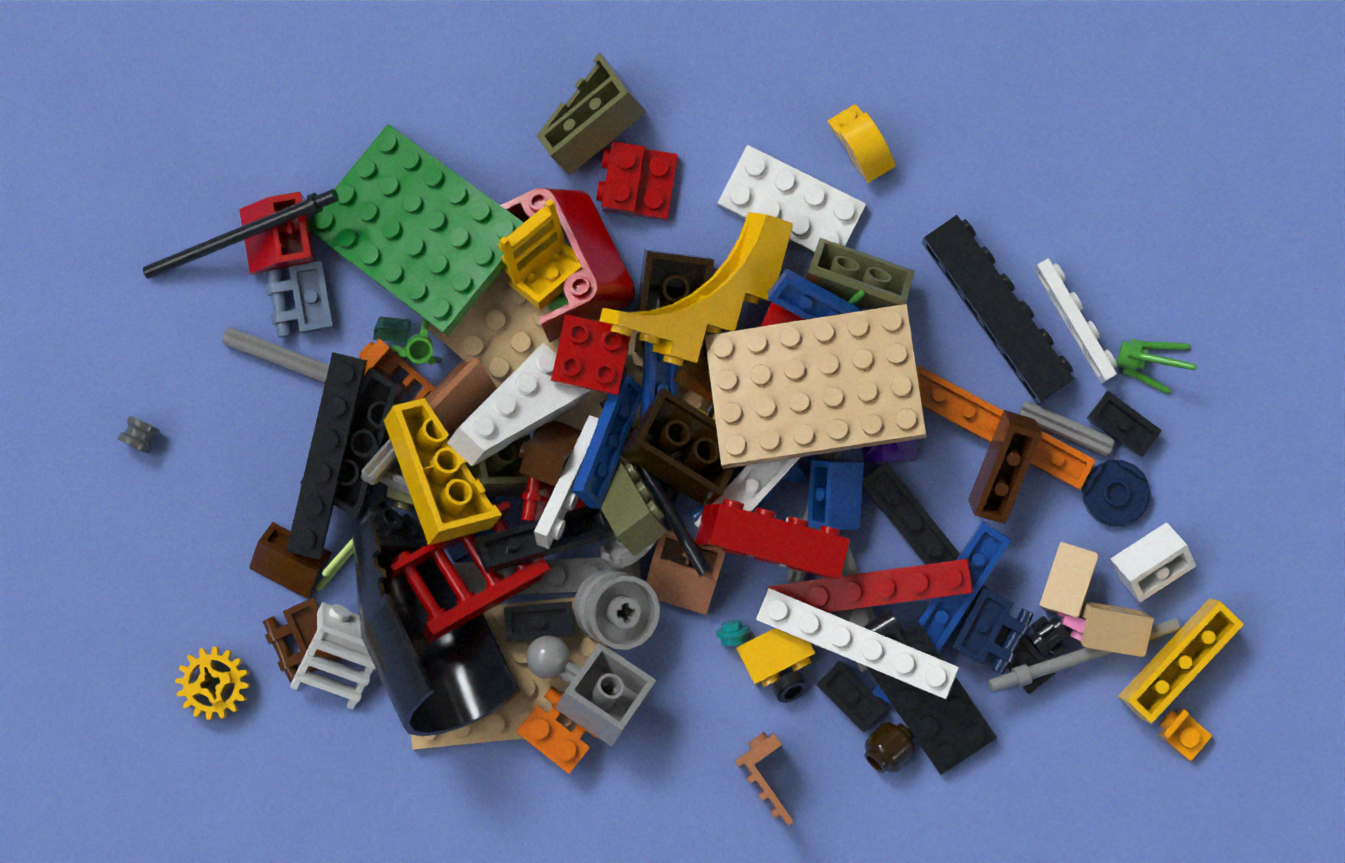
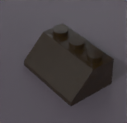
M664 388L660 389L634 426L620 454L703 506L711 504L722 496L735 467L723 469L721 466L716 421Z

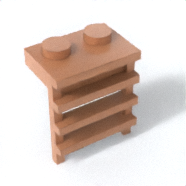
M762 732L747 743L750 749L734 761L738 767L742 764L746 765L751 773L746 777L750 784L757 781L762 788V791L758 793L760 799L764 801L769 798L774 806L769 810L774 818L780 815L789 826L794 821L754 765L782 745L774 733L767 736L765 732Z

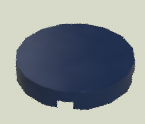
M1109 460L1097 465L1088 474L1082 487V499L1087 512L1097 522L1109 527L1125 526L1136 521L1146 511L1150 501L1147 478L1136 465L1124 460Z

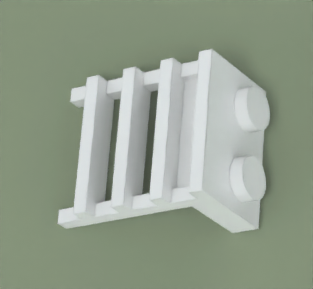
M322 602L317 612V631L290 684V688L297 690L300 682L348 698L347 708L354 709L356 703L361 699L364 687L370 681L369 677L373 669H376L361 638L359 615L350 612L344 606L338 604L330 605ZM318 649L366 667L364 671H360L315 655V652ZM308 666L357 682V685L354 688L306 670Z

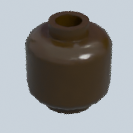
M890 722L883 723L865 741L864 747L866 752L864 756L867 762L880 773L885 771L889 773L897 772L915 752L912 742L914 736L901 723L898 725Z

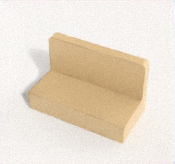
M1060 542L1039 606L1055 614L1059 612L1078 618L1081 614L1099 555L1096 552Z
M1091 601L1084 602L1080 614L1086 619L1081 640L1082 646L1139 657L1146 655L1154 622L1153 617L1142 610Z

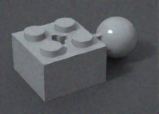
M547 635L537 638L531 643L526 654L527 665L534 675L542 679L560 677L570 684L555 709L611 747L656 682V679L601 642L596 646L582 668L570 660V652L567 645L555 636Z

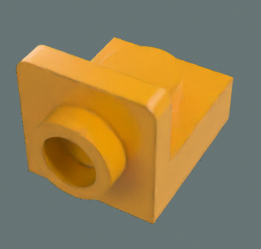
M1179 709L1177 712L1171 710L1160 722L1159 725L1163 729L1158 735L1185 759L1192 761L1213 735L1190 717V713L1185 709Z

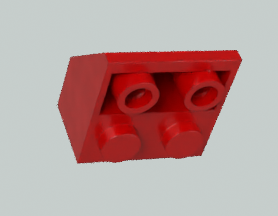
M299 191L266 197L240 208L242 226L302 202L306 198ZM308 214L244 240L251 275L316 262Z

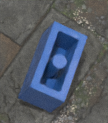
M811 459L808 527L820 529L821 526H828L839 530H860L864 462L846 459Z

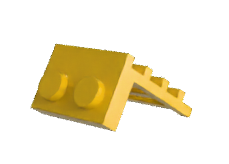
M551 199L546 201L543 208L510 235L502 237L499 240L500 243L497 244L498 249L503 252L501 259L507 265L505 272L511 278L508 281L509 285L539 310H542L564 291V283L570 275L582 270L574 250L565 243L555 202Z

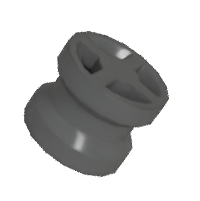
M129 415L127 419L128 427L125 432L120 433L118 440L148 454L151 449L150 442L153 437L158 435L160 430Z

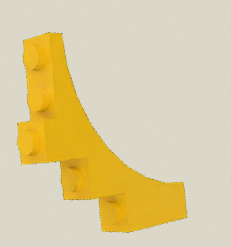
M748 212L740 236L727 259L714 275L692 294L671 305L650 311L623 312L603 308L599 321L612 325L611 332L625 336H631L632 331L640 333L638 340L653 344L652 352L664 355L663 362L682 366L684 361L697 363L705 332L718 334L721 333V330L735 331L743 302L758 305L759 299L770 301L768 300V291L779 279L793 223L767 214Z

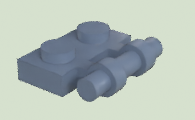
M322 261L289 266L291 280L282 281L280 270L267 272L269 284L266 285L267 295L271 296L274 313L271 314L272 324L276 325L279 338L291 336L289 323L298 321L301 334L334 328ZM293 292L296 309L287 310L284 294Z

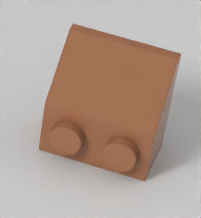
M476 357L465 361L462 360L425 399L448 434L451 435L456 432L467 417L497 387L481 362Z

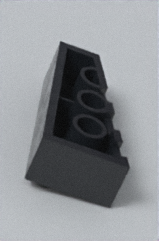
M370 367L363 378L334 503L335 506L356 519L365 515L374 485H370L362 480V469L389 440L384 419L394 405L400 404L405 388L404 383L378 367Z

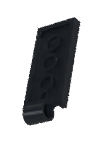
M890 609L864 626L868 630L945 661L919 622L905 632ZM866 666L940 775L997 738L957 677L953 682L947 699H944Z

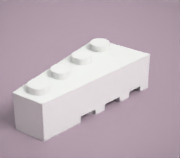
M543 342L461 424L447 444L471 466H474L504 449L513 441L530 434L534 429L546 422L549 423L567 410H572L579 406L592 390L552 382L551 376L556 353Z

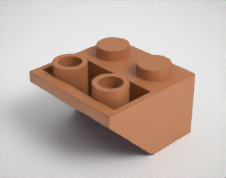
M667 530V533L658 539L646 582L655 591L659 601L707 615L726 552H723L721 550L722 547L718 546L703 547L697 545L711 568L708 574L699 577L674 532Z

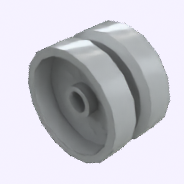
M604 569L593 573L581 584L575 595L573 611L577 625L586 636L613 649L629 650L642 645L652 636L659 622L660 605L657 594L647 582L620 570Z

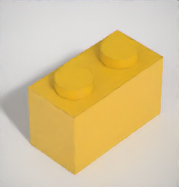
M777 628L736 648L754 685L761 681L763 687L777 681L781 677L779 672L790 666L793 671H797L812 663L809 656L815 654L810 642Z

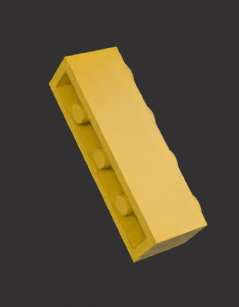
M1209 598L1117 697L1141 720L1152 724L1238 632L1244 623L1221 601Z

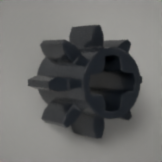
M1042 616L1030 625L1034 633L1029 635L1028 639L1042 657L1050 653L1053 658H1056L1068 649L1064 641L1070 638V635L1056 617L1048 621L1045 616Z

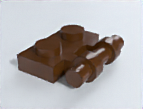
M315 597L284 610L283 614L288 624L279 627L275 616L262 621L267 631L265 637L268 644H273L280 660L277 664L281 672L285 671L290 683L298 670L297 665L302 662L317 631L319 605ZM293 634L300 649V652L293 655L285 640V637ZM318 649L315 652V655L335 662L343 659ZM308 666V669L311 673L319 670L317 668Z

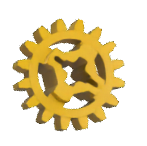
M213 646L211 654H208L205 648H200L199 658L189 654L187 659L190 665L179 666V670L185 674L183 678L175 679V683L183 685V689L178 691L176 695L178 697L186 696L187 700L184 702L183 707L188 709L194 706L193 716L199 717L205 711L207 720H213L215 712L218 713L221 719L227 718L226 709L229 708L231 711L237 712L239 709L235 702L237 700H247L241 692L242 689H248L251 684L243 682L242 679L249 674V671L239 670L238 667L243 662L241 658L234 659L233 661L230 660L232 657L231 650H226L221 656L219 647ZM213 660L224 663L231 671L222 672L218 670ZM199 667L200 674L196 682L191 683L192 676ZM210 675L213 678L220 679V684L215 686L216 692L213 689L206 688V683L210 681ZM235 683L233 693L227 700L225 694L229 686ZM202 694L208 697L212 706L202 704L195 696Z

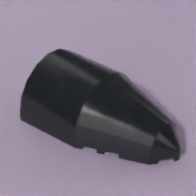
M380 496L369 506L353 536L361 638L407 733L422 737L444 734L467 726L493 713L512 700L521 690L483 614L429 643L423 633L425 624L428 622L427 617L429 616L403 574L393 580H390L388 576L390 565L393 564L391 560L407 550L413 553L428 545L423 529L414 518L407 513L404 516H400L394 509L385 504L388 498ZM433 558L415 567L440 608H445L448 611L457 606L456 601L458 598Z

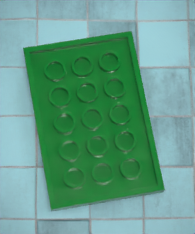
M389 124L385 126L336 186L335 191L338 194L339 201L323 207L322 212L314 214L309 219L310 232L447 337L506 266L501 259L503 252L497 246L500 243L499 240L504 236L510 235L524 223Z

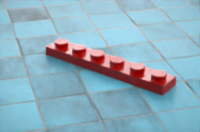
M969 559L841 576L840 579L824 578L767 586L768 589L780 592L825 612L974 592Z

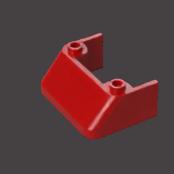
M537 188L500 205L522 222H526L545 206L546 201L549 199L554 201L560 224L581 264L582 270L570 275L564 283V294L569 304L538 318L549 343L560 338L565 314L596 321L600 319L603 308L620 310L628 306L635 296L633 282L591 197L582 190Z

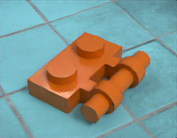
M551 686L544 695V698L553 704L550 711L547 713L540 706L536 705L516 732L570 774L590 749V746L580 739L587 731L594 738L597 739L598 737L579 724L571 732L556 720L561 712L555 708L563 694Z

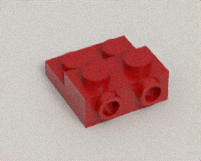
M612 141L611 149L604 148L601 168L607 169L606 181H599L596 201H602V211L668 221L678 154L645 149V146Z

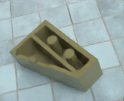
M600 52L593 60L596 65L585 80L580 77L574 85L577 90L566 105L561 102L537 134V138L548 154L569 176L647 113L620 74Z
M619 458L601 510L616 537L633 556H636L667 533L662 521L665 515L653 500V495L642 480L639 481L642 476L632 462L625 465Z

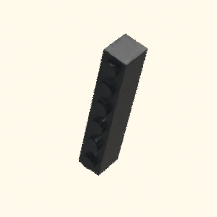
M955 215L926 235L921 243L1036 405H1038L1074 379L1070 374L1073 372V368L1063 355L1058 357L1051 346L1054 342L1044 328L1039 330L1032 321V318L1035 316L1024 300L1019 302L1012 293L1015 287L1005 273L1000 275L993 266L996 261L991 252L985 246L980 248L973 237L976 236V232L966 219L961 221L958 215Z

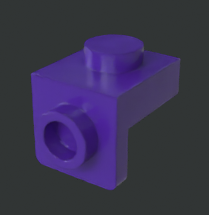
M915 440L861 448L865 464L916 461Z

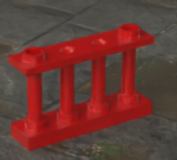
M508 501L497 505L496 502L491 503L492 506L496 505L502 514L492 529L495 533L508 529L502 518L507 516L511 505ZM473 534L436 544L426 545L413 553H410L409 550L400 553L391 560L393 564L390 565L388 576L390 580L402 574L405 576L429 615L423 633L429 643H432L545 579L550 568L542 557L535 562L531 560L515 565L514 570L516 573L507 578H504L503 575L499 576L496 571L486 574L474 546L475 537ZM461 541L487 582L485 585L487 589L476 595L474 591L469 592L445 553V550ZM430 558L434 559L458 598L456 601L457 606L448 611L445 608L439 607L415 568Z

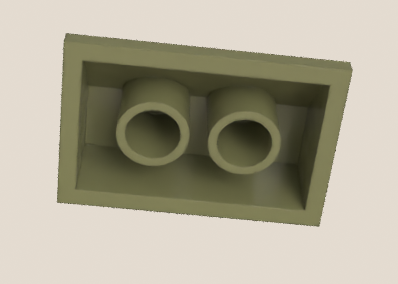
M820 238L805 279L845 301H848L860 290H863L865 295L855 306H862L871 310L906 304L915 271Z

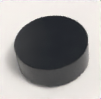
M793 671L781 676L773 684L772 691L779 702L788 703L803 695L808 684L800 672Z

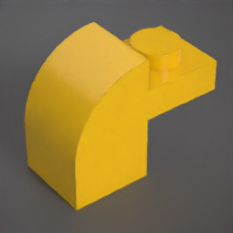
M856 104L827 120L832 132L846 147L853 166L867 183L896 167L889 147L868 113H863Z

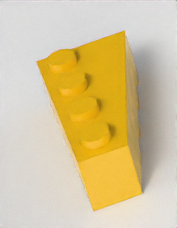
M422 398L394 405L384 419V423L428 545L491 529L502 514L496 505L492 506L484 493L486 491L479 479L475 480L465 465L467 461L447 444L449 434L426 399Z

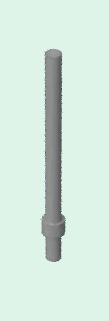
M1174 618L1153 625L1149 641L1178 632L1180 630L1178 620ZM1083 648L1031 666L1024 664L1014 667L1010 673L989 679L988 686L992 693L1015 685L1020 688L1032 684L1033 679L1114 652Z

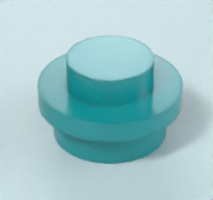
M741 620L726 621L721 624L722 628L716 631V636L720 638L721 645L723 646L743 644L748 641L747 634L750 633L749 626L742 625Z

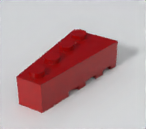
M724 499L723 504L704 505L695 540L697 545L703 547L718 546L722 547L721 550L723 552L742 556L751 555L758 561L780 565L781 563L789 569L829 579H840L850 539L840 536L841 530L828 526H821L820 531L808 528L809 521L795 517H789L788 522L775 519L776 512L762 508H756L755 513L743 510V503Z

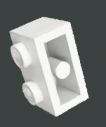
M1167 522L1110 558L1120 581L1139 602L1144 601L1196 567L1188 545Z

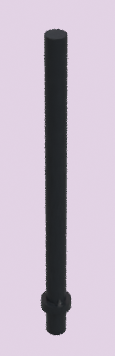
M331 189L319 195L316 193L307 195V200L144 266L143 273L147 279L153 278L308 213H320L323 211V207L339 201L338 194L335 189Z

